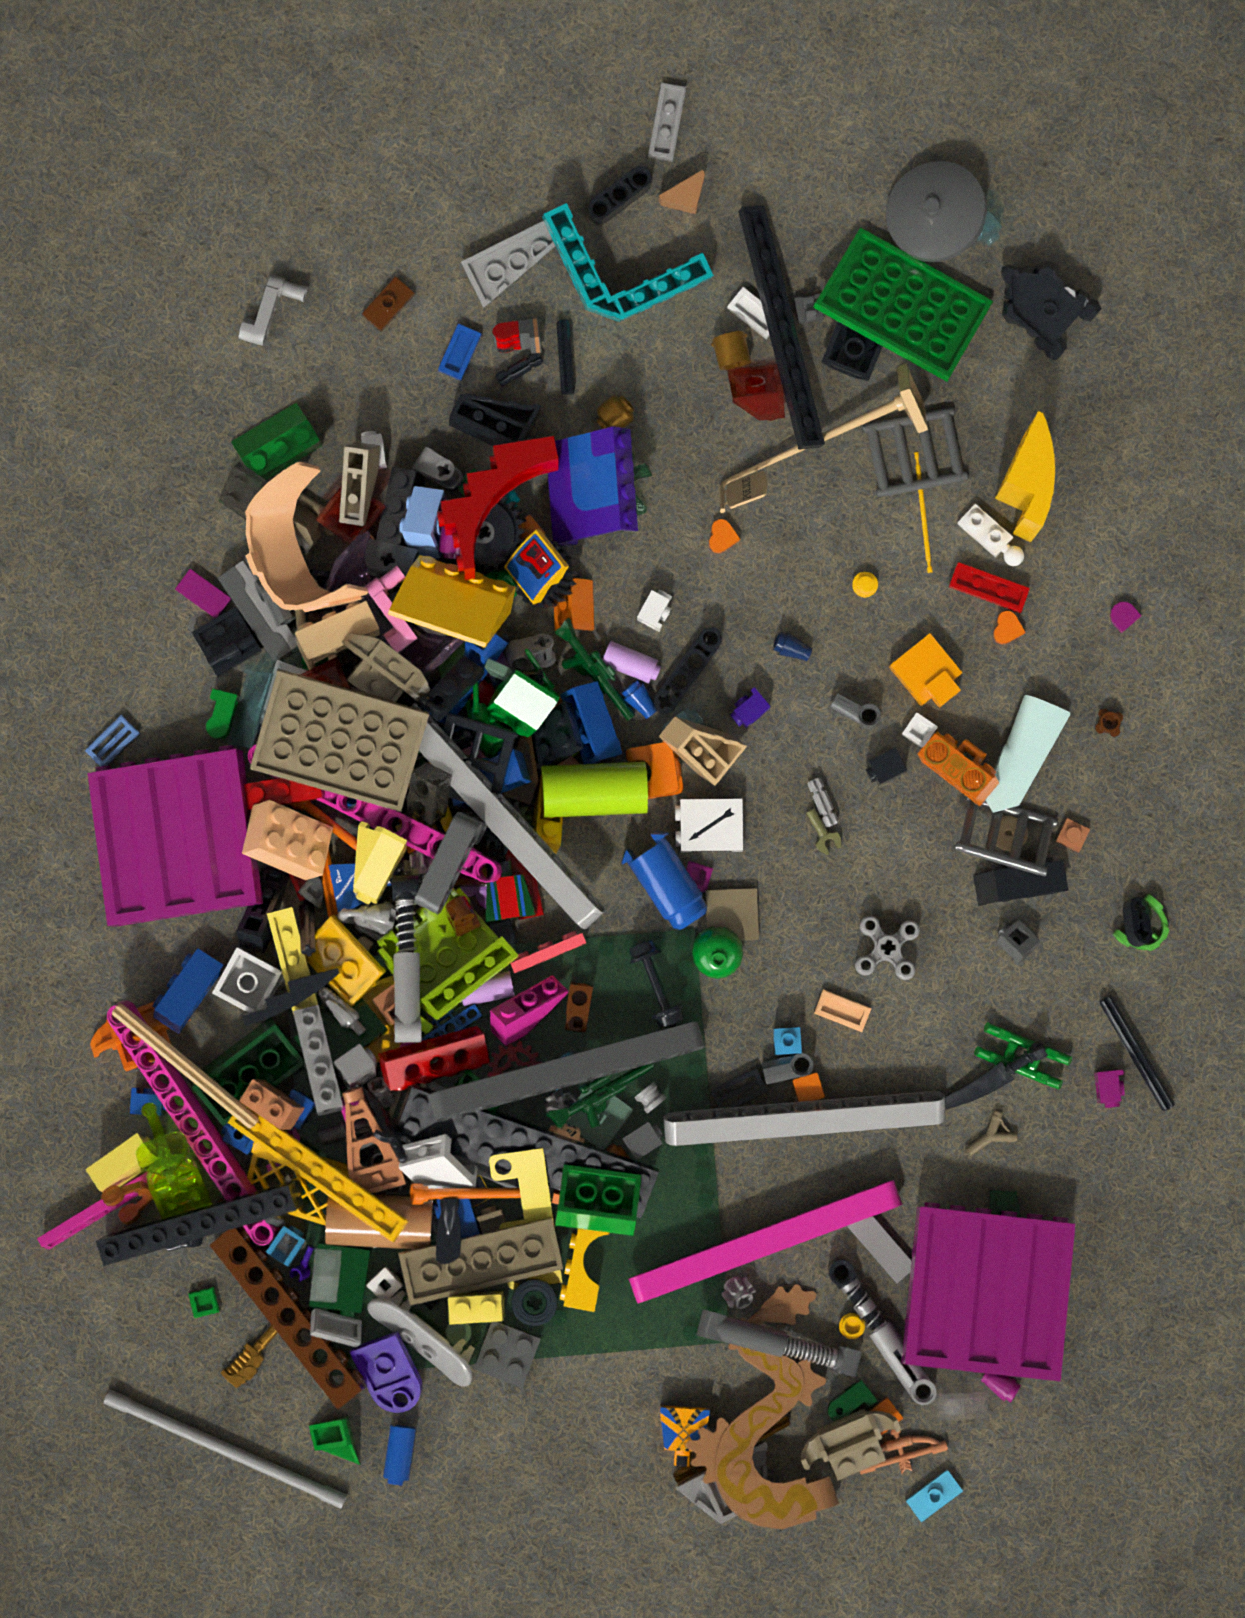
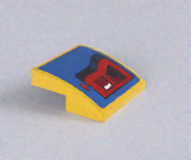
M540 529L535 530L518 547L504 566L532 604L540 603L550 586L558 584L569 567Z

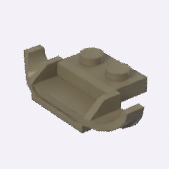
M349 633L343 640V645L362 658L346 680L363 693L396 702L401 694L406 692L419 702L423 695L430 692L422 671L382 640Z
M863 1409L816 1429L817 1433L807 1441L802 1450L801 1462L806 1471L810 1469L811 1463L822 1457L824 1462L830 1461L837 1479L841 1480L886 1461L878 1440L882 1439L880 1432L889 1429L898 1432L902 1429L895 1416L882 1411L866 1412Z

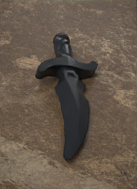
M359 1085L372 1106L377 1123L384 1130V1132L375 1130L373 1135L378 1140L392 1146L400 1163L407 1162L408 1156L405 1154L400 1141L409 1144L412 1138L404 1132H396V1126L391 1122V1117L380 1100L364 1086Z

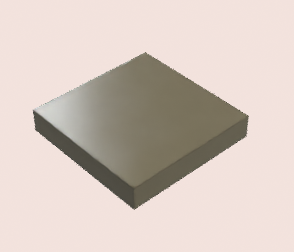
M757 888L705 890L706 904L708 906L706 912L707 928L713 926L727 927L735 932L741 941L759 940Z

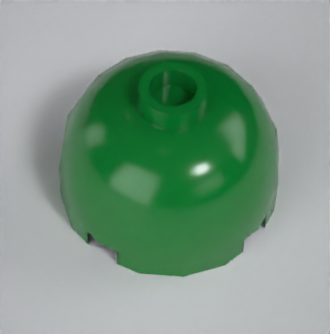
M708 927L701 931L694 939L692 948L693 962L698 970L707 977L714 979L727 978L735 973L741 965L743 958L742 942L738 935L727 927Z

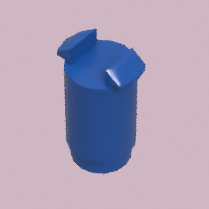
M656 830L650 834L656 842V846L638 858L631 848L625 850L621 864L627 863L663 918L668 920L674 929L682 930L706 914L708 906L702 898V892L665 838L669 833Z

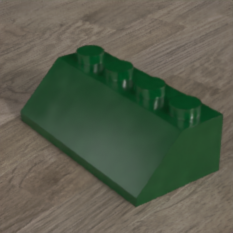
M270 1017L209 1063L202 1071L240 1102L252 1079L265 1080L275 1087L302 1067L305 1061L276 1021ZM189 1079L192 1089L222 1126L226 1125L232 1114Z

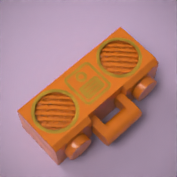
M936 732L918 752V757L922 763L980 807L999 784L995 776L997 772L987 763L983 766L981 765L987 754L968 739H965L957 748L958 742L947 733L943 736ZM965 751L974 757L973 761L963 755Z

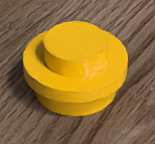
M861 572L854 577L852 587L858 596L866 598L876 592L878 581L872 573Z
M848 1313L840 1319L839 1330L844 1337L856 1339L863 1334L865 1322L858 1314Z

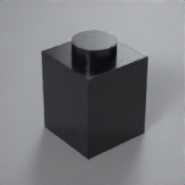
M896 748L868 761V768L865 769L871 783L876 781L878 786L907 771Z

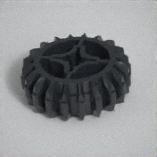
M550 540V543L569 567L560 582L550 586L540 603L532 604L522 589L518 588L516 593L519 596H523L522 601L530 603L532 607L544 609L556 607L559 602L566 601L565 595L573 594L570 586L576 585L575 581H573V576H576L578 573L573 571V567L577 563L570 561L573 554L567 552V547L559 544L557 541Z

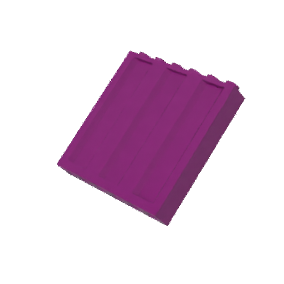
M234 745L221 746L218 752L209 753V749L194 751V756L185 757L183 753L169 755V760L160 761V758H149L144 760L145 764L136 765L135 762L120 763V768L111 769V766H100L95 768L96 772L87 773L107 926L118 927L263 904L258 860L242 854L251 816V810H247L244 784H247L242 750L234 749Z
M924 1202V1207H917L901 1363L1061 1382L1075 1224L1068 1223L1069 1218L1053 1216V1221L1043 1220V1215L1027 1214V1218L1017 1217V1212L1001 1211V1215H992L991 1209L976 1208L975 1213L965 1212L966 1207L950 1205V1210L939 1209V1203Z

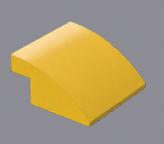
M1039 411L1028 426L995 499L1023 511L1012 534L1028 542H1032L1044 525L1050 509L1055 481V456L1052 438L1044 414Z

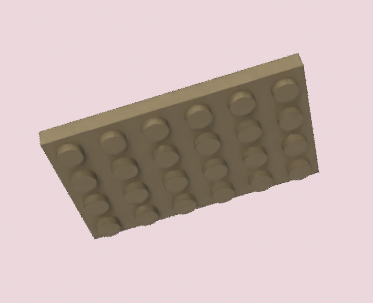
M278 669L250 769L401 812L430 712Z

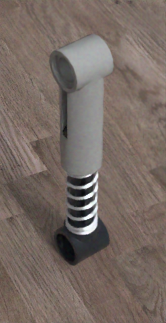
M392 875V900L396 902L395 905L397 907L395 909L398 911V915L395 917L398 920L396 925L398 929L396 934L398 942L396 946L399 947V951L393 955L395 1043L421 1042L420 954L414 953V950L417 949L414 947V941H416L414 938V932H416L414 929V923H416L414 920V914L416 913L414 911L416 905L414 901L419 891L418 875Z

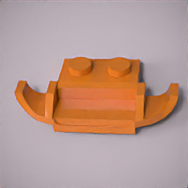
M154 1002L138 1007L137 1009L147 1025L171 1044L167 1032L170 1028L153 1018L155 1008L152 1006ZM106 1020L107 1022L97 1030L91 1039L90 1046L94 1058L107 1049H117L126 1072L137 1068L138 1066L108 1020ZM132 1032V1037L136 1041H140L141 1038ZM146 1052L147 1060L149 1062L155 1061L154 1055Z

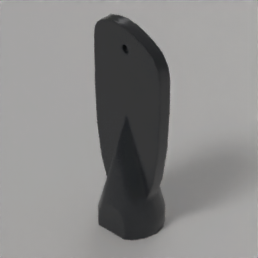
M440 1199L442 1212L439 1217L436 1238V1261L439 1264L452 1263L460 1256L461 1227L457 1212L460 1205L459 1199Z

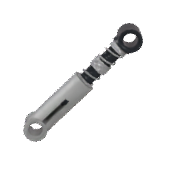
M845 1259L833 1260L828 1267L829 1279L835 1283L838 1289L842 1290L843 1294L846 1293L848 1295L847 1299H850L854 1304L853 1309L867 1323L866 1328L870 1327L872 1331L869 1337L910 1397L917 1404H930L936 1397L935 1385L921 1366L908 1365L916 1377L912 1381L899 1362L902 1358L904 1340L891 1321L887 1322V1320L882 1319L880 1311L875 1309L876 1305L871 1297H867V1292L862 1290L860 1287L861 1282L857 1279L858 1275L855 1273L853 1265ZM838 1265H845L848 1269V1274L843 1279H837L834 1275V1270ZM921 1384H926L929 1387V1393L924 1398H919L916 1395V1388Z

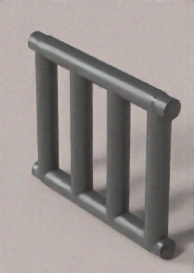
M954 407L926 411L927 422L942 419L953 473L938 476L928 429L919 433L928 478L914 481L902 426L913 424L909 416L905 415L862 425L864 433H867L879 487L876 488L877 497L891 496L968 480L967 472L963 471L952 419ZM893 430L903 483L888 485L877 431Z
M966 797V801L969 803L961 838L955 844V850L1036 875H1047V867L1044 866L1052 828L1057 825V818L1018 806L992 813L985 848L970 844L978 805ZM986 801L981 804L982 807L990 809ZM1003 813L1018 817L1010 856L995 852ZM1028 820L1043 824L1035 863L1020 859Z

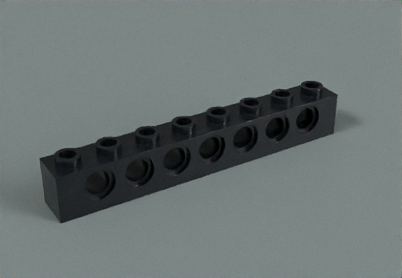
M293 1180L107 1234L98 1239L96 1245L103 1266L293 1212L303 1206L304 1202L297 1180Z

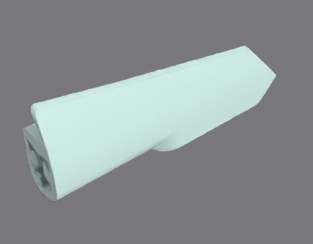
M1024 695L1007 743L1004 744L1000 753L1001 756H999L994 769L997 772L995 776L999 784L985 800L993 813L1020 805L1067 722L1070 712L1033 696Z

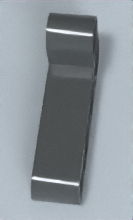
M457 812L415 897V904L437 915L442 911L473 845L481 841L486 831L487 825L483 821L465 812Z

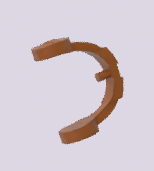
M138 1181L123 1187L113 1185L103 1191L101 1198L107 1206H114L120 1203L125 1195L132 1192L138 1193L140 1197L142 1196V1199L136 1204H128L119 1211L118 1217L123 1224L129 1225L137 1221L141 1211L154 1199L153 1192L146 1182Z

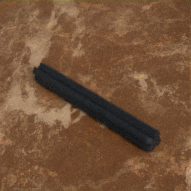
M1112 996L1103 998L1099 1001L1100 1006L1161 1110L1167 1111L1175 1105L1173 1099Z

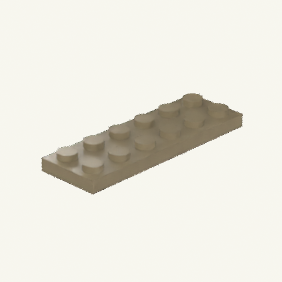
M552 1217L461 1238L460 1256L449 1264L437 1263L436 1244L398 1253L410 1305L563 1270Z

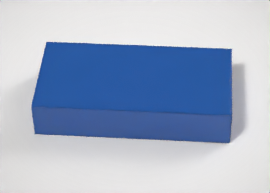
M458 324L438 371L462 381L482 334Z

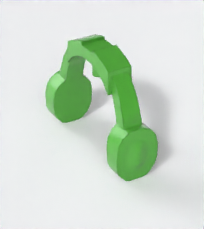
M1147 894L1143 899L1159 916L1161 931L1159 936L1152 933V938L1155 939L1154 942L1134 948L1151 951L1158 948L1163 940H1166L1169 928L1166 916L1162 911L1164 907L1157 899ZM1116 929L1112 933L1124 946H1132L1128 942L1126 935L1120 930Z

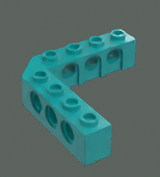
M567 203L544 213L542 216L585 309L614 321H624L708 281L714 276L704 254L701 253L673 269H667L664 273L650 280H644L641 284L627 291L623 290L611 296L605 283L601 282L595 270L594 259H590L585 249L583 236H579L572 221L573 215Z

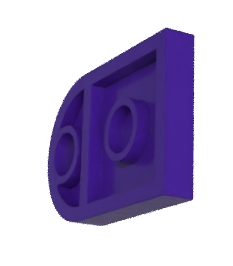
M398 1331L351 1349L350 1354L359 1372L363 1375L373 1400L378 1406L389 1412L401 1413L410 1410L416 1405L422 1393V1380ZM395 1394H405L408 1398V1402H399L396 1399Z

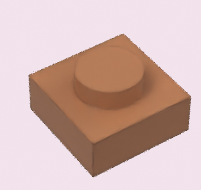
M1066 818L1055 842L1079 853L1090 829Z

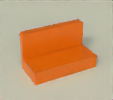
M573 578V581L576 583V585L570 586L573 594L565 595L566 601L559 602L558 606L554 607V629L556 631L567 618H570L574 630L593 631V581Z

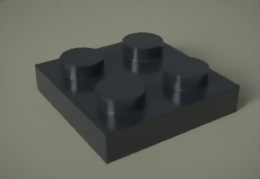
M564 701L553 708L537 731L532 734L540 769L541 766L558 765L583 749L573 705L570 702Z

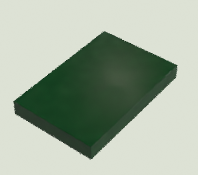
M362 997L352 1006L360 1016L358 1021L366 1028V1031L360 1036L351 1028H344L330 1011L321 1016L334 1072H336L335 1060L358 1044L363 1049L367 1048L388 1031ZM298 1034L294 1037V1039L301 1047L300 1038Z

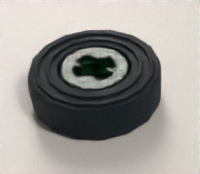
M529 1279L522 1282L514 1290L511 1299L512 1310L515 1316L522 1323L530 1326H540L549 1322L555 1315L558 1307V1299L554 1288L540 1279ZM532 1295L542 1300V1305L539 1304L540 1308L534 1310L533 1306L527 1305V1300L530 1301L529 1297Z

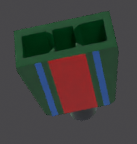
M511 861L499 862L502 868L501 877L495 882L487 883L486 922L536 916V910L524 875L513 876Z

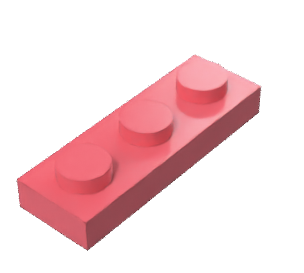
M576 931L561 936L562 942L553 945L552 941L538 946L539 951L529 955L528 951L518 954L519 957L510 963L514 973L586 944L583 934L577 935Z

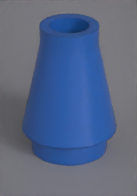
M636 680L622 692L625 697L624 700L641 713L645 719L657 711L644 683L640 684Z

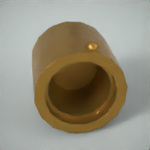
M743 331L725 333L712 339L711 346L715 349L719 370L735 369L751 363L746 342L747 334Z

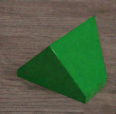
M348 1415L309 1425L315 1451L322 1450L360 1465Z

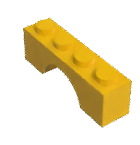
M578 1228L577 1233H572L569 1248L574 1249L572 1259L567 1258L564 1273L569 1275L568 1285L562 1284L560 1300H564L565 1307L595 1312L599 1285L593 1282L586 1274L583 1256L587 1246L594 1239L608 1235V1232Z

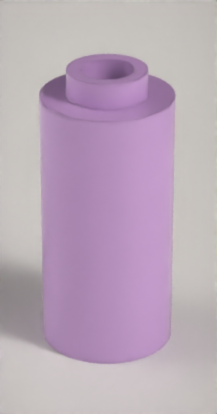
M610 641L603 658L607 666L611 665L614 670L648 684L651 679L656 681L661 666L657 665V659L613 641Z
M510 971L494 975L462 1000L463 1005L469 1006L514 997Z

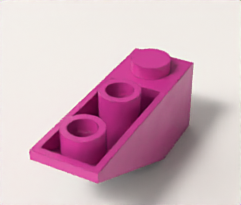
M553 975L491 1009V1032L505 1046L527 1035L568 994V990Z

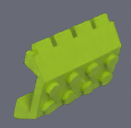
M453 888L446 904L460 896H466L469 904L470 899L460 888L456 891ZM445 906L438 915L423 907L415 911L419 917L418 920L414 917L416 921L414 923V929L416 930L414 932V938L416 939L414 947L417 948L414 950V953L420 954V1007L436 1020L519 957L503 937L498 938L474 909L473 911L480 922V927L459 937L456 936L447 918ZM390 930L377 941L381 947L377 952L394 975L393 955L399 951V947L396 946L398 938Z

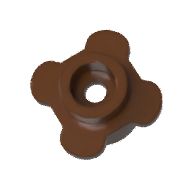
M1107 709L1100 710L1098 713L1100 717L1099 722L1095 726L1096 732L1099 734L1103 732L1108 733L1112 737L1118 736L1123 715L1120 712H1108Z

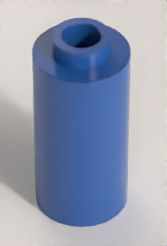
M397 1424L390 1425L383 1478L388 1479V1484L403 1485V1481H409L416 1433L415 1427Z

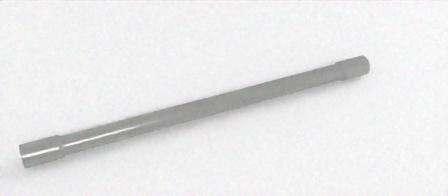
M109 1389L103 1403L108 1406L130 1413L314 1495L341 1509L345 1502L347 1494L319 1484L135 1402L130 1397L112 1389Z

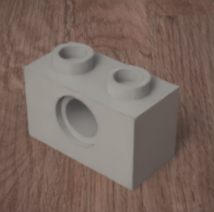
M360 1044L334 1061L336 1073L348 1090L357 1088L359 1085L363 1086L377 1076L375 1056L369 1048L364 1050Z

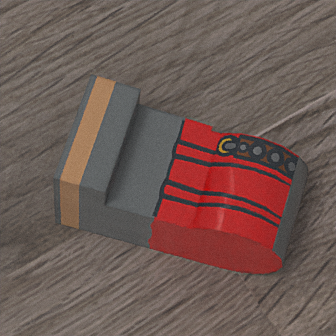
M538 318L503 322L494 326L492 330L495 350L498 352L508 353L514 349L531 348V354L541 353Z

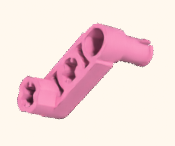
M396 565L395 568L378 579L376 577L364 587L368 589L373 600L392 624L393 628L383 635L391 647L398 653L418 638L405 620L388 615L392 605L391 600L387 596L389 594L388 591L405 579L404 574Z

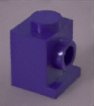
M755 687L750 691L752 695L750 698L745 695L734 704L737 708L730 714V717L739 727L743 724L745 728H748L771 708Z

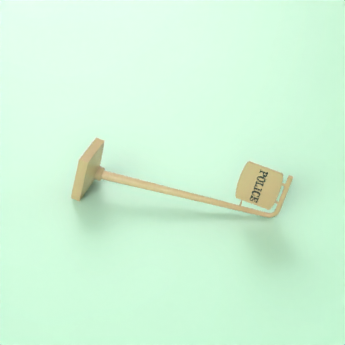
M907 363L897 367L900 395L895 396L894 400L822 433L824 441L897 409L899 411L905 409L918 433L928 430L925 404ZM795 446L725 479L719 487L720 512H725V505L727 504L732 509L766 496L768 489L767 476L763 470L760 472L758 470L806 449L798 450V446Z

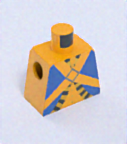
M660 1405L664 1450L675 1451V1466H689L691 1450L685 1446L686 1441L700 1439L698 1429L707 1428L710 1415L709 1408Z

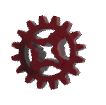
M521 1041L518 1042L517 1047H513L512 1043L509 1044L507 1049L500 1045L498 1046L500 1053L492 1052L491 1054L495 1061L487 1063L488 1066L493 1067V1071L487 1073V1075L496 1076L504 1074L503 1070L512 1067V1062L528 1067L543 1062H536L535 1058L538 1057L539 1053L531 1054V1045L523 1049ZM517 1052L524 1053L531 1061H521L518 1059ZM507 1054V1063L504 1067L498 1068L499 1061Z

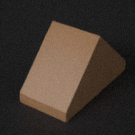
M703 170L660 194V205L696 214L705 179Z

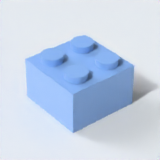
M414 486L412 495H409L407 498V512L405 518L401 519L400 532L403 534L405 544L410 548L418 549L419 555L431 556L435 559L442 557V552H439L441 527L438 524L437 512L441 511V501L447 500L444 490Z

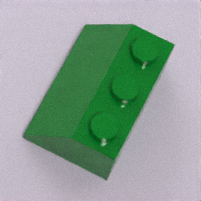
M297 403L231 441L257 485L322 447L320 439Z
M564 1165L555 1225L633 1236L637 1219L641 1175Z

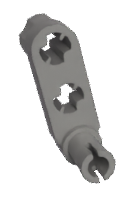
M271 274L256 320L244 318L240 327L239 339L264 346L279 298L286 296L304 302L308 286L288 282L287 278Z

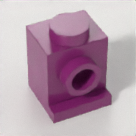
M1123 1070L1094 1073L1097 1103H1104L1105 1108L1120 1107L1121 1096L1125 1095L1124 1082L1119 1080V1075H1124Z

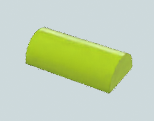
M645 762L541 766L544 818L643 814L648 811V784Z

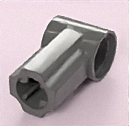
M843 689L839 690L830 709L860 724L862 728L867 730L876 728L881 720V713L876 705L869 704ZM866 711H873L876 714V720L872 723H867L862 719V714Z
M799 1053L762 1062L766 1084L809 1075L813 1069L811 1057L807 1054ZM798 1058H806L809 1061V1069L804 1073L798 1072L794 1067V1063Z

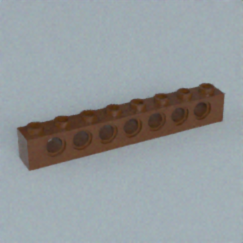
M243 1226L227 1230L209 1245L337 1409L345 1406L367 1388L364 1385L365 1379L357 1369L353 1370L349 1366L347 1355L342 1349L339 1348L337 1350L331 1343V1340L312 1336L309 1342L301 1339L300 1332L303 1328L310 1331L312 1311L308 1307L305 1309L299 1302L301 1299L300 1295L293 1287L288 1288L283 1281L285 1279L283 1273L276 1266L273 1268L267 1261L269 1256L260 1246H255ZM239 1246L247 1250L245 1260H240L237 1257L236 1252ZM255 1267H259L263 1271V1278L260 1281L254 1279L252 1275ZM271 1287H275L279 1291V1299L277 1301L269 1298L268 1292ZM287 1307L292 1308L295 1312L293 1322L288 1321L284 1316ZM318 1349H323L327 1352L328 1359L325 1363L317 1359L316 1353ZM335 1369L342 1371L344 1375L342 1383L334 1381L332 1374Z

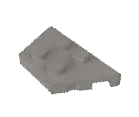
M763 1441L754 1446L752 1459L755 1469L762 1478L766 1479V1450L768 1445ZM705 1472L676 1486L680 1493L720 1524L737 1516L723 1501L716 1481L708 1484L703 1482Z

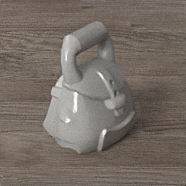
M386 901L381 904L370 902V904L362 905L359 909L344 908L335 917L341 923L355 924V928L359 933H365L375 941H378L393 929L396 907Z

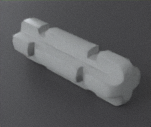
M815 778L810 780L808 787L810 792L814 793L813 799L820 815L823 814L822 820L824 825L831 827L837 824L839 819L836 812L833 813L832 811L834 807L827 791L823 790L824 784L822 779Z

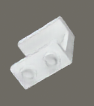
M446 1134L402 1145L408 1160L405 1163L399 1162V1169L415 1184L422 1183L423 1186H428V1189L476 1188L478 1167L475 1164L463 1166L450 1153L451 1139Z

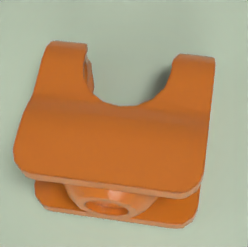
M665 742L626 750L627 761L647 762L651 768V778L647 782L648 799L679 795L683 792L684 785L679 756Z

